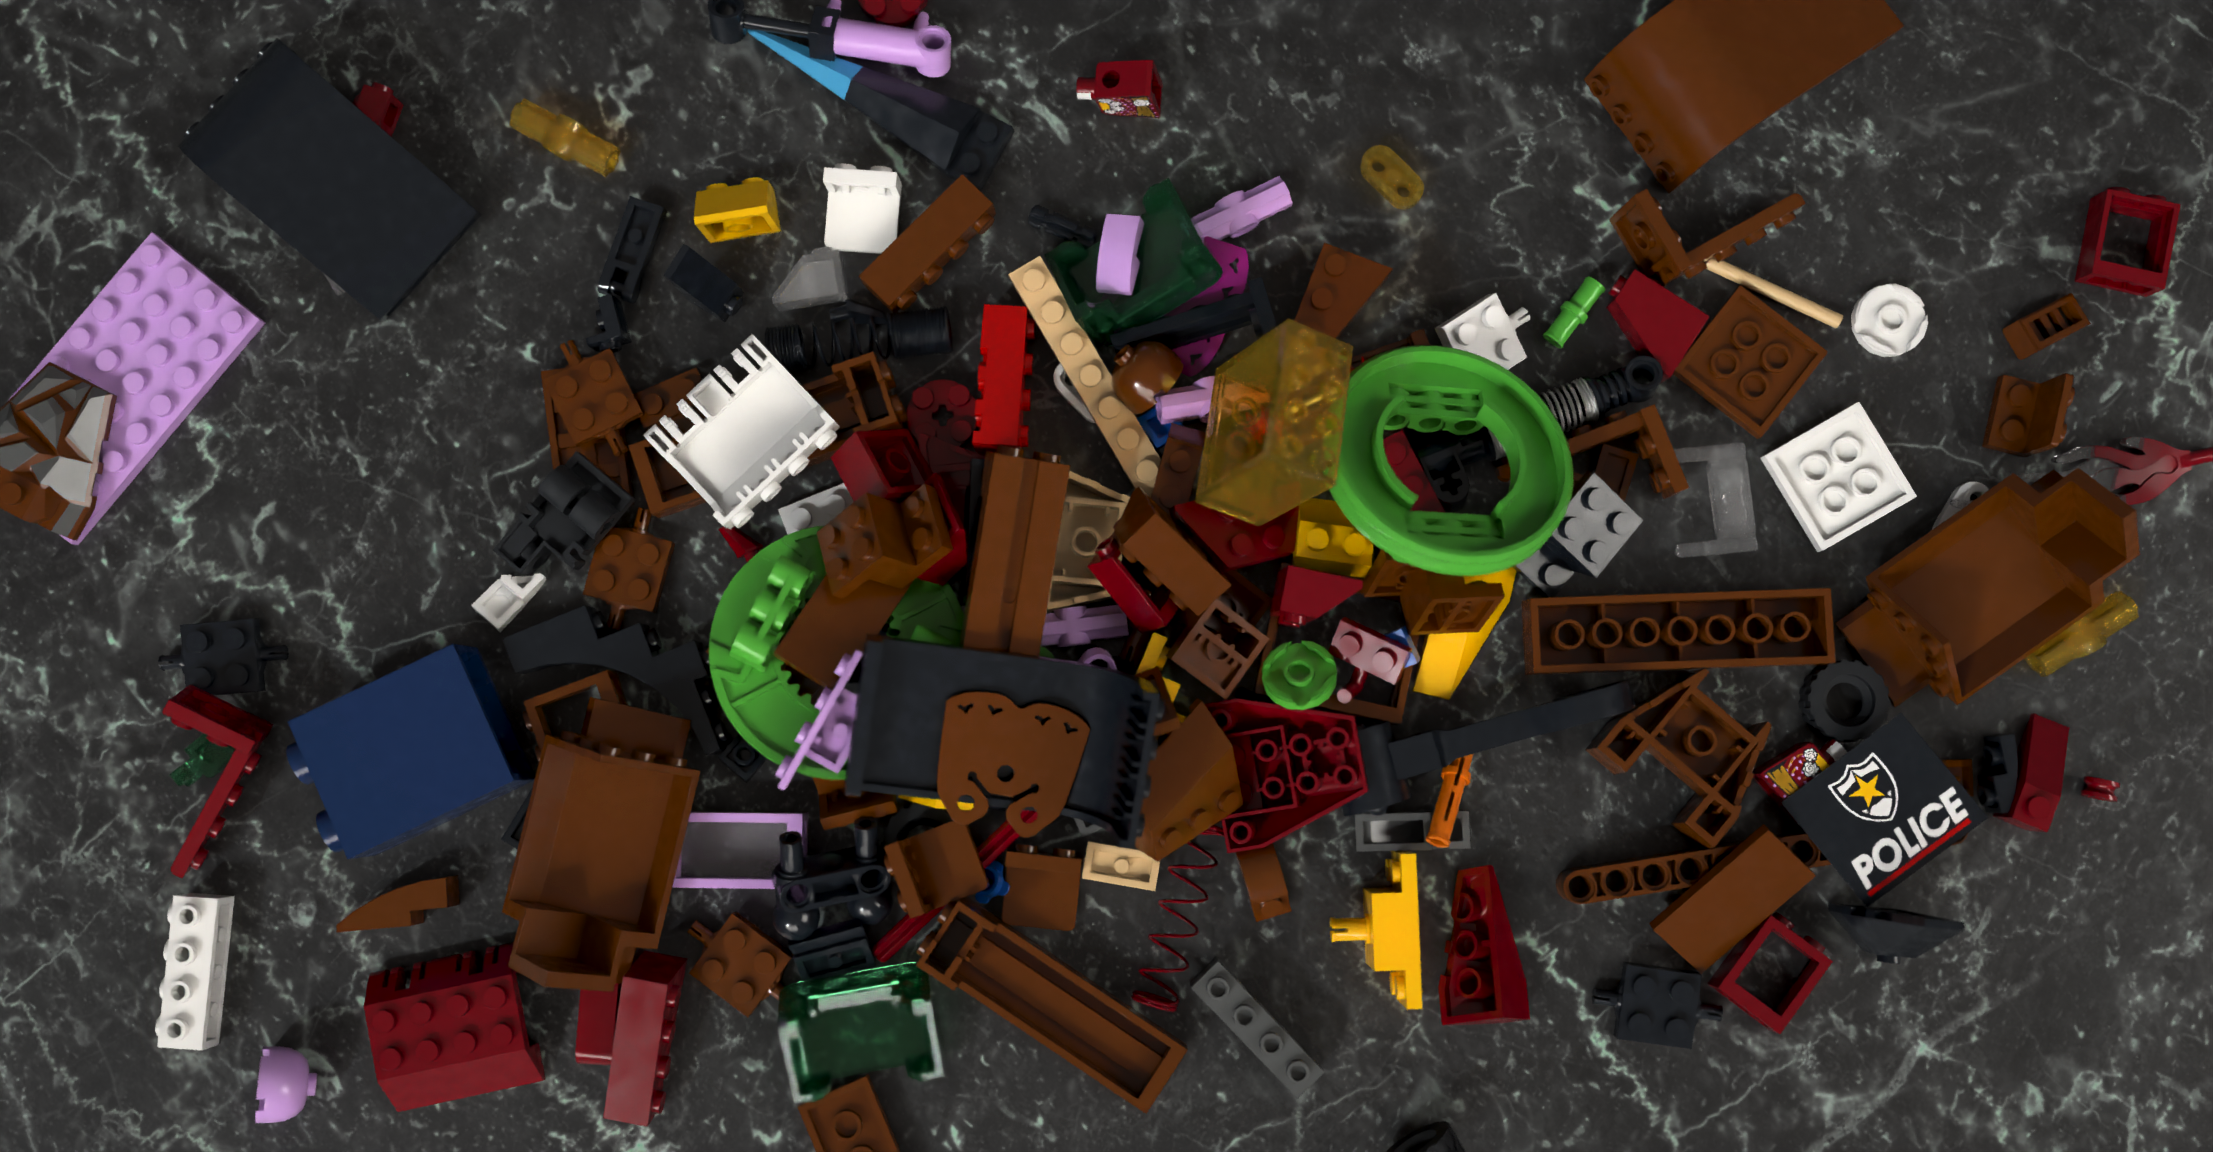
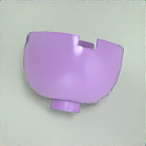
M263 1046L256 1100L260 1101L259 1110L255 1114V1122L275 1123L286 1121L295 1117L304 1108L307 1096H315L317 1073H309L308 1060L302 1053L292 1048Z

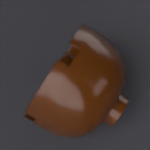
M1150 340L1139 342L1132 347L1128 344L1121 348L1114 357V361L1117 364L1112 371L1111 385L1119 400L1135 415L1140 414L1157 403L1153 396L1161 389L1167 393L1179 378L1184 364L1174 351L1162 343Z

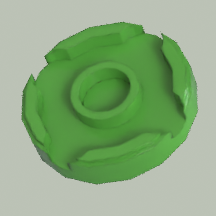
M1301 640V643L1292 644L1291 641L1281 644L1269 653L1263 662L1262 682L1266 694L1276 704L1287 709L1306 710L1317 707L1329 699L1336 688L1338 674L1333 656L1324 646L1312 641Z

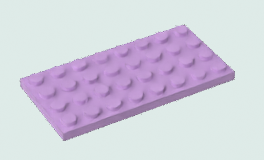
M153 232L149 234L11 396L12 398L49 362L117 395L109 440L102 441L99 462L104 463L102 475L96 474L92 496L97 497L96 506L77 541L62 536L70 544L79 545L265 324L262 319Z

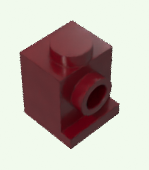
M372 82L371 86L364 84L361 93L355 97L353 104L392 137L404 105L393 96L394 91L391 88L376 82Z

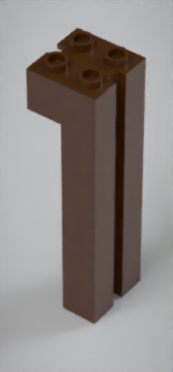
M874 351L832 365L834 374L801 385L840 426L835 431L837 434L836 439L824 450L817 448L808 457L810 462L806 467L831 459V456L855 431L904 429L903 423L907 422L908 418L904 405L899 400L898 395H892L891 389L897 387L890 366L888 367L886 360L879 361ZM691 423L679 429L685 434L695 424ZM666 432L668 437L678 445L677 440L669 432ZM647 439L628 445L651 515L660 519L706 503L705 499Z
M997 445L996 452L986 451L979 493L983 500L959 646L1039 656L1070 465L1060 463L1061 456L1034 451L1033 458L1023 457L1024 450Z
M965 897L958 902H949L937 919L942 924L938 933L933 930L930 934L928 933L917 949L916 953L921 958L916 966L953 991L959 987L1147 1114L1188 1050L1187 1044L1010 925L1005 924L1000 918L970 898Z

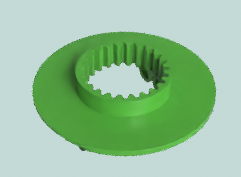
M824 526L802 529L785 535L752 557L734 576L724 591L711 626L709 664L712 682L720 705L737 732L755 750L778 765L782 763L786 755L794 757L801 745L794 741L805 721L813 724L820 712L819 709L814 707L815 705L811 704V695L809 693L801 697L798 695L800 688L798 683L789 685L792 674L790 671H783L786 663L773 656V653L789 631L788 628H791L795 622L796 616H799L827 574L816 533ZM915 578L886 622L889 623L886 632L887 636L959 646L964 615L949 583L947 582L944 586ZM804 756L795 772L815 778L845 780L848 758L837 774Z

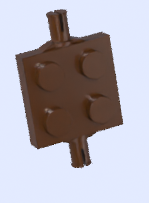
M574 340L567 341L573 353L572 355L567 345L562 343L560 349L569 365L562 371L543 379V382L574 444L579 447L594 439L606 438L614 456L622 455L616 441L621 451L626 453L629 448L626 446L619 431L627 423L644 416V413L612 350L609 348L592 357L582 358Z
M638 507L633 528L620 529L612 527L595 547L583 595L601 599L612 606L606 625L608 628L621 630L626 609L657 612L675 543L656 538L647 532L652 517L649 509Z
M733 912L722 928L715 933L698 920L687 931L688 934H691L705 945L701 957L689 974L747 1018L753 1014L760 1002L770 995L785 1005L786 1008H789L797 997V994H794L780 983L784 969L792 960L793 954L738 912Z

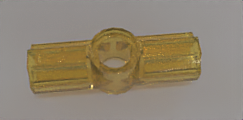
M525 98L520 103H517L511 112L509 125L513 129L542 143L545 149L568 162L574 160L604 177L613 172L619 162L621 151L618 147L589 133L587 128L566 115L559 114L557 116Z
M2122 591L2109 594V596L2104 598L2105 602L2031 653L2025 660L2030 668L2041 677L2049 676L2075 658H2082L2102 648L2108 642L2106 638L2139 618V608L2133 599Z

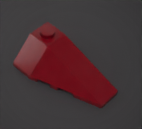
M1493 865L1458 870L1451 916L1454 919L1451 940H1446L1444 951L1449 953L1445 975L1440 974L1438 986L1442 1025H1470L1530 1020L1526 978Z

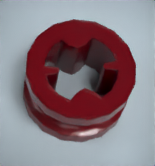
M2084 776L2083 782L2087 784L2085 790H2081L2082 796L2117 802L2118 797L2115 796L2114 791L2120 788L2121 783Z

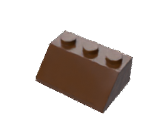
M1138 486L1133 491L1114 530L1121 542L1117 548L1131 563L1134 564L1139 560L1146 567L1143 570L1144 574L1157 587L1164 584L1171 590L1168 594L1169 597L1180 609L1184 611L1189 607L1197 616H1200L1231 586V583L1211 559V555L1205 549H1202L1191 538V535Z

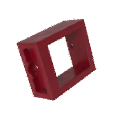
M2109 187L2092 197L2089 203L2075 282L2148 297L2165 289L2181 204L2166 201L2167 198L2161 195L2140 196L2131 194L2130 190L2124 187ZM2109 212L2151 221L2142 269L2100 260Z
M1119 520L1114 524V529L1116 528ZM1113 532L1109 538L1102 541L1096 547L1095 552L1097 554L1087 567L1140 633L1166 626L1179 608L1168 595L1171 590L1162 584L1149 598L1118 559L1122 554L1117 548L1121 542L1116 533Z
M1775 912L1773 916L1767 917L1733 947L1707 984L1765 1028L1780 1035L1833 961L1823 954L1826 949L1823 945L1808 935L1801 938L1792 931L1795 925L1781 914ZM1771 931L1811 960L1775 1011L1735 982Z

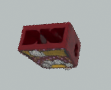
M1153 60L1099 62L1096 66V77H1078L1077 98L1095 100L1103 114L1160 118L1163 83Z
M1830 739L1819 750L1811 742H1799L1755 768L1752 772L1754 774L1753 779L1796 827H1800L1781 802L1836 762L1847 751L1834 739Z

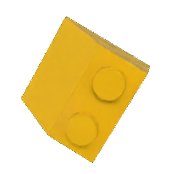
M748 178L743 180L742 184L734 186L717 183L707 186L704 191L696 192L694 223L710 243L781 232L775 190L768 180Z
M1300 496L1292 566L1329 574L1365 578L1372 566L1374 543L1353 526L1336 501Z

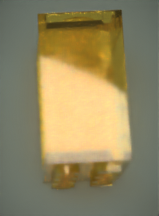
M1287 319L1216 368L1195 502L1251 524L1261 526L1335 486L1353 346L1296 321ZM1327 467L1328 476L1322 474V471L1326 470Z

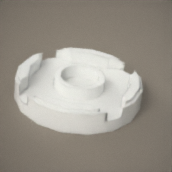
M1886 284L1875 287L1864 293L1855 303L1851 315L1852 331L1858 343L1868 352L1882 357L1899 356L1915 348L1924 338L1928 326L1927 315L1925 316L1923 309L1925 305L1921 298L1908 287L1899 284Z

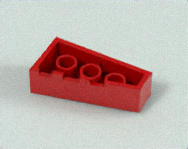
M984 304L980 354L983 355V362L979 363L977 378L978 391H981V398H977L975 402L974 413L976 416V427H979V431H973L972 444L976 452L982 455H986V451L996 452L997 445L1022 449V447H1028L1029 425H1023L1024 411H1030L1031 389H1025L1026 375L1033 374V353H1027L1028 339H1035L1036 322L1033 318L1029 317V310L1026 306Z

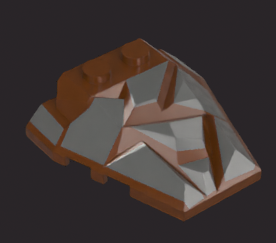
M49 362L0 408V508L22 520L38 524L54 533L77 541L96 506L97 497L92 496L96 474L102 475L104 463L99 462L102 441L109 440L117 395Z

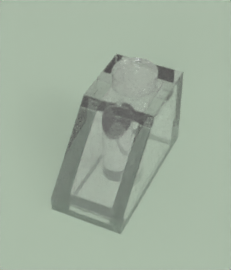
M820 247L811 251L812 254L802 255L772 296L773 305L777 310L781 312L843 302L847 298L850 299L844 258L839 250H833L832 247Z

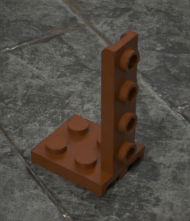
M1647 189L1634 195L1609 220L1641 273L1665 287L1684 274L1687 279L1698 275L1708 268L1705 262L1714 257L1718 263L1737 252L1735 246L1745 241L1747 246L1757 242L1767 235L1766 228L1772 225L1777 230L1797 218L1794 212L1806 203L1801 195L1794 193L1687 253L1682 247L1679 234L1669 226L1664 218L1660 203L1650 195Z
M1655 404L1629 416L1626 410L1615 413L1605 418L1606 425L1594 430L1591 424L1569 432L1571 439H1568L1567 442L1571 456H1574L1636 431L1638 438L1634 440V444L1642 460L1647 458L1652 472L1648 473V478L1656 494L1661 492L1663 499H1666L1689 488ZM1506 456L1500 459L1502 466L1497 467L1495 470L1496 476L1501 482L1511 480L1510 465Z

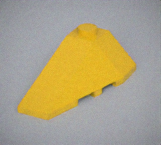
M1513 567L1491 574L1463 576L1465 584L1473 581L1501 583L1505 597L1479 632L1425 634L1413 692L1446 700L1451 698L1510 602L1516 570Z

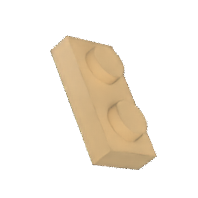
M1088 841L1082 879L1155 891L1160 861H1155L1138 849L1120 848L1116 845Z

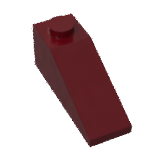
M2037 714L2030 715L2017 750L2018 775L2010 811L2006 813H1993V817L2027 831L2048 832L2061 798L2069 727Z

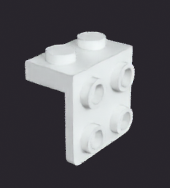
M844 163L835 164L834 168L824 167L823 183L828 190L824 244L827 249L881 254L898 238L902 183L897 172H892L891 168L885 166H872L871 170H858L856 166Z

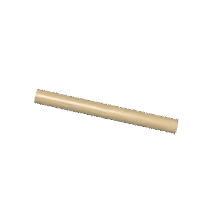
M1715 257L1705 262L1708 267L1707 270L1829 326L1838 328L1842 322L1843 315L1728 262L1721 261L1718 263Z

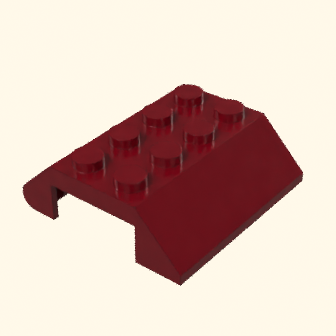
M514 942L501 944L499 948L497 946L487 947L483 972L478 973L479 961L475 951L465 952L464 956L455 954L431 959L426 964L423 961L413 964L409 988L405 986L407 981L404 968L400 966L392 968L391 972L385 969L370 973L364 1001V1011L377 1082L397 1112L546 1080L539 1043L529 1045L516 975L517 971L508 967Z

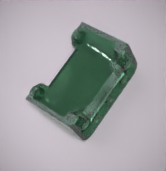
M1169 178L1152 185L1142 200L1147 212L1140 216L1144 221V227L1136 254L1140 261V266L1132 295L1097 292L1096 274L1100 241L1088 249L1079 242L1065 241L1044 255L1075 321L1100 346H1113L1110 335L1119 333L1128 327H1138L1154 322L1208 289L1222 277L1223 270Z
M907 962L796 982L784 987L780 991L778 1000V1032L794 1104L821 1100L831 1090L832 1079L899 1066H905L907 1075L921 1082L944 1077V1066L929 974L916 966L918 962Z

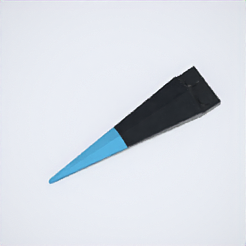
M747 29L751 36L848 102L949 178L956 181L963 174L980 192L1015 132L1011 125L981 111L980 108L838 57L835 58V62L810 58L809 47L765 31Z

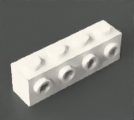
M198 893L173 896V902L169 906L167 915L170 923L169 939L164 946L163 952L164 959L166 960L165 977L162 979L159 989L160 997L162 998L161 1015L158 1017L155 1026V1032L158 1036L157 1047L204 1050L219 1045L234 896Z

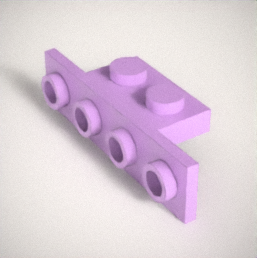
M855 650L852 656L847 653L843 655L834 671L836 675L840 676L832 690L828 687L824 688L814 706L820 710L813 724L805 721L794 740L801 744L793 758L786 755L775 773V776L781 778L777 786L778 788L786 789L804 756L837 774L840 772L848 758L857 695L845 689L844 686L861 659L862 652Z

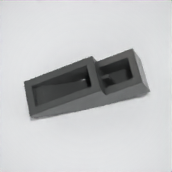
M1458 810L1450 837V844L1447 848L1433 846L1425 840L1434 811L1386 812L1381 816H1375L1371 813L1355 814L1356 852L1471 849L1470 810Z

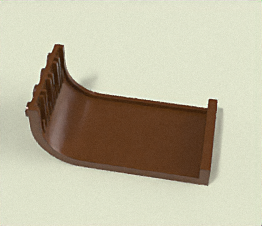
M1674 0L1615 46L1583 80L1589 86L1591 93L1598 98L1610 114L1612 121L1630 141L1635 152L1642 157L1654 173L1656 180L1663 185L1668 193H1671L1745 133L1871 49L1875 50L1884 44L1904 25L1885 0Z

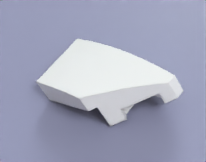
M536 573L534 576L512 577L511 575H501V579H497L471 606L501 632L527 605L544 584L546 578L541 573Z

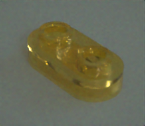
M1376 145L1365 152L1360 164L1363 177L1395 208L1406 210L1417 205L1424 191L1421 178L1387 146ZM1375 162L1382 163L1384 171H1375L1372 168V164ZM1405 187L1409 190L1410 195L1402 197L1398 194L1397 189Z

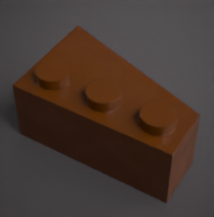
M1324 243L1284 345L1285 354L1308 363L1323 357L1377 290L1385 283L1393 268Z

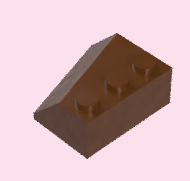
M1198 698L1188 707L1191 713L1181 723L1182 728L1165 733L1167 738L1157 748L1155 760H1149L1147 775L1151 776V790L1148 799L1142 800L1140 813H1143L1145 817L1144 831L1142 837H1136L1135 847L1157 862L1243 806L1233 746L1203 701Z

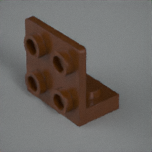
M2064 373L2042 383L2008 375L1997 377L1982 447L2024 458L2058 447L2067 431V424L2064 420L2067 408L2071 405L2075 395V388L2072 386L2074 375Z

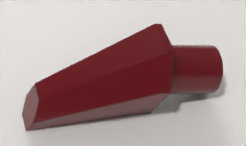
M722 527L718 529L735 552L737 558L744 557L746 562L763 548L760 543L736 527L731 529Z

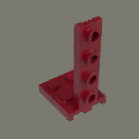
M191 684L170 698L162 713L171 717L170 721L176 726L187 730L194 728L206 734V738L210 742L222 747L231 746L235 748V751L171 866L172 874L181 879L191 869L198 871L209 853V850L204 848L209 837L215 839L225 825L227 819L222 817V814L227 805L233 807L242 794L244 787L239 785L245 773L251 775L258 765L262 755L256 752L273 727V724Z

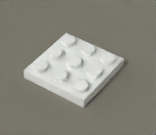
M1860 402L1851 405L1760 458L1817 552L1827 549L1917 497Z

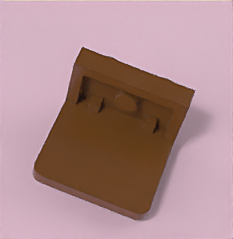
M951 821L910 838L884 846L886 855H884L886 869L891 876H895L900 889L897 891L899 904L904 912H908L910 919L947 905L949 902L952 903L983 891L989 885L968 824L962 826Z
M1016 843L1015 849L1007 850L1005 881L1009 883L1010 889L1003 898L1002 921L1007 925L1061 931L1073 930L1076 924L1083 857L1075 856L1074 849L1053 847V853L1051 854L1038 852L1037 845Z

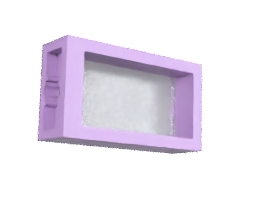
M691 811L672 888L775 889L771 877L774 868L781 862L779 836L787 831L799 832L802 837L803 857L807 856L808 813Z

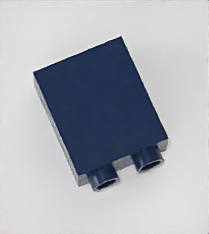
M451 644L288 721L296 742L288 745L286 749L289 764L302 783L306 785L315 784L325 806V810L318 812L316 815L319 833L325 844L333 852L338 853L344 850L347 859L381 854L535 780L533 770L477 647Z

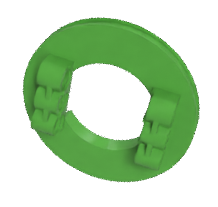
M1414 345L1391 349L1377 354L1356 367L1343 380L1322 422L1319 440L1320 460L1326 483L1334 500L1353 526L1372 543L1392 555V558L1400 563H1408L1424 570L1457 576H1476L1506 570L1531 557L1545 544L1559 526L1571 501L1574 481L1572 456L1565 434L1552 411L1540 396L1515 374L1489 359L1468 351L1437 345ZM1407 426V428L1423 433L1442 429V431H1449L1452 434L1467 435L1486 426L1502 445L1509 461L1511 480L1507 496L1498 502L1490 515L1410 511L1418 496L1410 491L1393 472L1384 451V429L1398 430Z

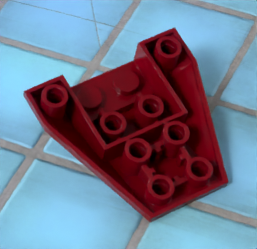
M1240 698L1205 704L1233 746L1243 800L1242 807L1221 820L1227 853L1264 848L1369 792L1355 716L1313 709L1293 710L1278 704Z

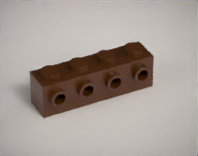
M962 174L859 275V278L864 286L892 313H897L900 309L902 311L908 309L917 299L918 295L916 293L925 284H933L942 275V267L951 259L956 260L960 258L968 249V242L977 233L981 235L992 226L995 221L993 217L996 215L993 203Z

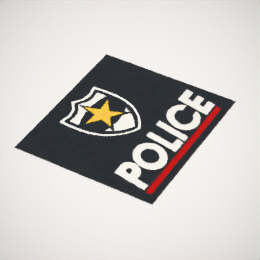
M1899 713L1781 802L1866 907L1880 899L1988 818L1902 713Z

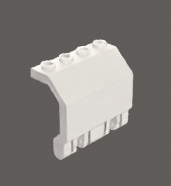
M753 334L740 345L761 366L759 369L738 348L731 353L733 359L749 372V375L739 384L732 378V374L720 364L713 369L733 391L731 395L710 373L686 394L688 399L702 412L706 419L703 420L684 399H681L677 403L679 410L695 424L690 430L683 434L678 425L666 415L659 420L663 427L677 440L678 445L656 424L643 434L649 443L705 499L715 511L713 516L722 526L728 529L734 526L740 528L747 523L754 515L752 509L761 500L768 502L776 496L782 488L780 483L789 474L792 476L799 474L809 464L808 457L817 448L820 450L827 448L836 439L837 434L835 431L840 428L831 416Z

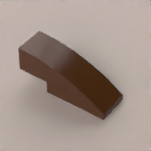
M458 875L420 881L383 894L344 918L336 925V931H360L413 926L424 923L425 909L447 908L460 905Z

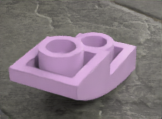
M1106 214L1097 262L1096 290L1098 293L1132 295L1140 266V261L1136 254L1144 227V221L1140 216Z

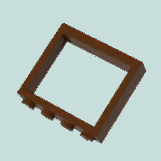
M1289 558V563L1282 562L1278 571L1288 565L1292 566V559ZM1338 575V576H1343V577L1352 578V579H1357V580H1362V581L1364 580V578L1358 579V578H1354V577H1349V576H1344V575ZM1362 589L1356 592L1357 594L1364 595ZM1399 596L1375 597L1401 603ZM1270 615L1265 636L1269 640L1261 651L1253 693L1259 696L1267 695L1262 682L1263 662L1275 648L1279 629V617ZM1410 635L1417 649L1419 635ZM1413 665L1404 668L1399 682L1396 685L1393 684L1389 706L1352 699L1348 703H1341L1337 699V695L1331 694L1329 699L1315 708L1379 722L1390 721V724L1400 725L1402 723Z

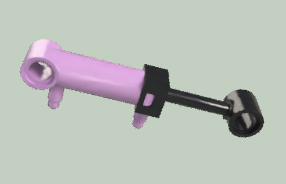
M743 0L708 1L711 34L715 40L724 44H734L741 41L746 36L747 29L808 38L810 58L835 62L836 54L916 67L918 72L927 77L943 76L951 67V35L943 27L929 25V15L926 12H920L915 20L913 29L841 18V0H830L827 8L815 6L810 24L748 14Z

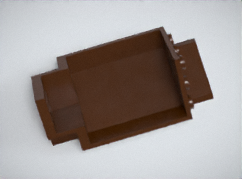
M2076 468L2065 477L2053 469L2032 485L2027 484L2016 474L2012 473L1867 575L1866 580L1870 591L1867 594L1868 600L1835 624L1863 664L1870 665L1877 674L1883 677V682L1885 686H1888L1890 692L1888 693V698L1894 707L1903 703L1928 684L1938 696L1942 698L1947 696L1952 702L1959 705L2105 602L2102 581L2140 555L2136 510L2080 468Z
M590 697L581 734L562 731L561 737L545 736L502 913L519 921L508 965L509 968L544 987L613 992L615 983L622 984L624 974L632 966L636 947L658 948L701 772L700 770L688 767V759L683 758L692 720Z

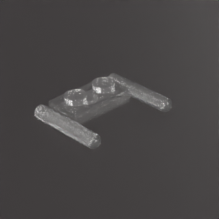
M1732 443L1674 449L1679 463L1708 461L1706 466L1715 537H1717V540L1679 543L1675 546L1676 556L1678 558L1757 551L1758 543L1754 533L1756 532L1748 463L1745 460V444Z

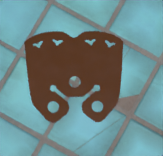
M968 692L946 700L941 736L937 790L951 819L956 824L965 826L987 813L989 807L988 800L973 781L968 780V774L976 772L978 780L992 794L1014 797L1029 789L1032 784L1039 785L1037 793H1030L1009 805L1006 811L1007 821L1021 837L1028 838L1036 835L1053 822L1063 810L1081 761L1090 728L1077 715L1050 704L1037 703L1020 709L1006 696L989 692ZM971 703L974 704L967 713L958 708V705L967 706ZM988 705H992L994 709L1002 708L1003 711L992 715ZM1035 716H1041L1042 718L1051 717V719L1046 721L1044 725H1041ZM1067 722L1071 728H1077L1078 731L1067 734L1064 723ZM1003 765L1011 766L1014 770V776L1008 782L1001 781L997 776L998 769ZM963 795H970L974 799V807L969 811H962L958 808L957 801ZM1032 807L1037 811V818L1033 823L1022 821L1020 816L1024 808Z

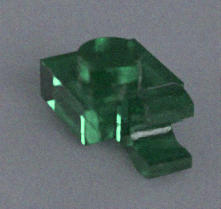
M202 734L184 749L190 759L175 769L170 776L178 786L185 784L187 787L199 780L202 774L207 778H214L225 769L235 748L231 746H218L210 742L206 738V734Z

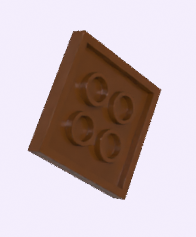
M1740 285L1733 291L1690 346L1673 375L1755 438L1759 439L1773 424L1828 351Z

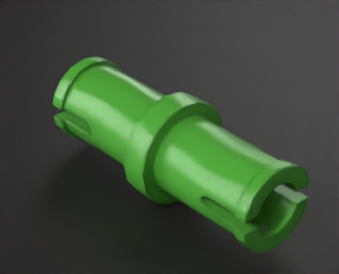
M1586 277L1570 301H1564L1561 305V313L1549 329L1544 332L1543 337L1553 346L1562 349L1564 343L1579 324H1584L1588 319V311L1600 295L1605 292V287L1594 278Z

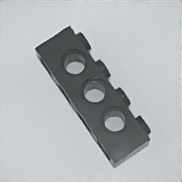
M1217 957L1190 982L1194 992L1297 1099L1324 1073L1321 1065Z

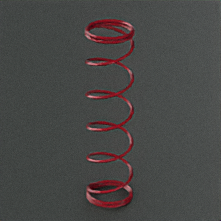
M1214 825L1201 833L1224 837L1223 828ZM1190 841L1186 844L1211 858L1215 864L1170 865L1167 869L1171 874L1203 893L1205 898L1198 900L1161 899L1158 901V904L1191 925L1195 929V933H1152L1148 935L1151 941L1184 961L1186 967L1178 969L1140 968L1138 970L1141 975L1172 993L1176 997V1001L1174 1002L1143 991H1133V995H1131L1132 999L1139 1003L1171 1012L1177 1011V1003L1180 1002L1179 996L1170 987L1143 971L1181 972L1189 968L1188 961L1181 954L1153 937L1188 938L1199 934V929L1193 922L1162 904L1202 903L1209 898L1208 894L1201 887L1172 870V868L1209 869L1218 865V861L1214 856Z

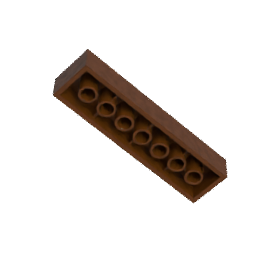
M1831 588L1529 598L1521 602L1525 675L1803 666L1836 663Z

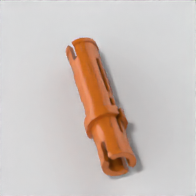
M1474 754L1457 758L1442 769L1441 777L1443 782L1435 805L1429 832L1425 839L1433 846L1447 848L1450 844V837L1458 814L1464 787L1471 780L1472 775L1469 769Z

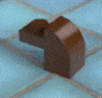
M1273 843L1264 848L1235 852L1256 922L1291 912L1288 899L1289 894Z

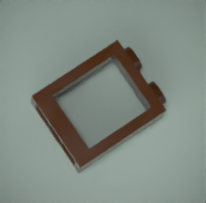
M605 670L523 701L526 711H523L524 722L530 732L534 731L538 743L535 746L538 761L540 760L545 736L551 735L542 707L594 687L598 688L601 699L628 705L617 671Z

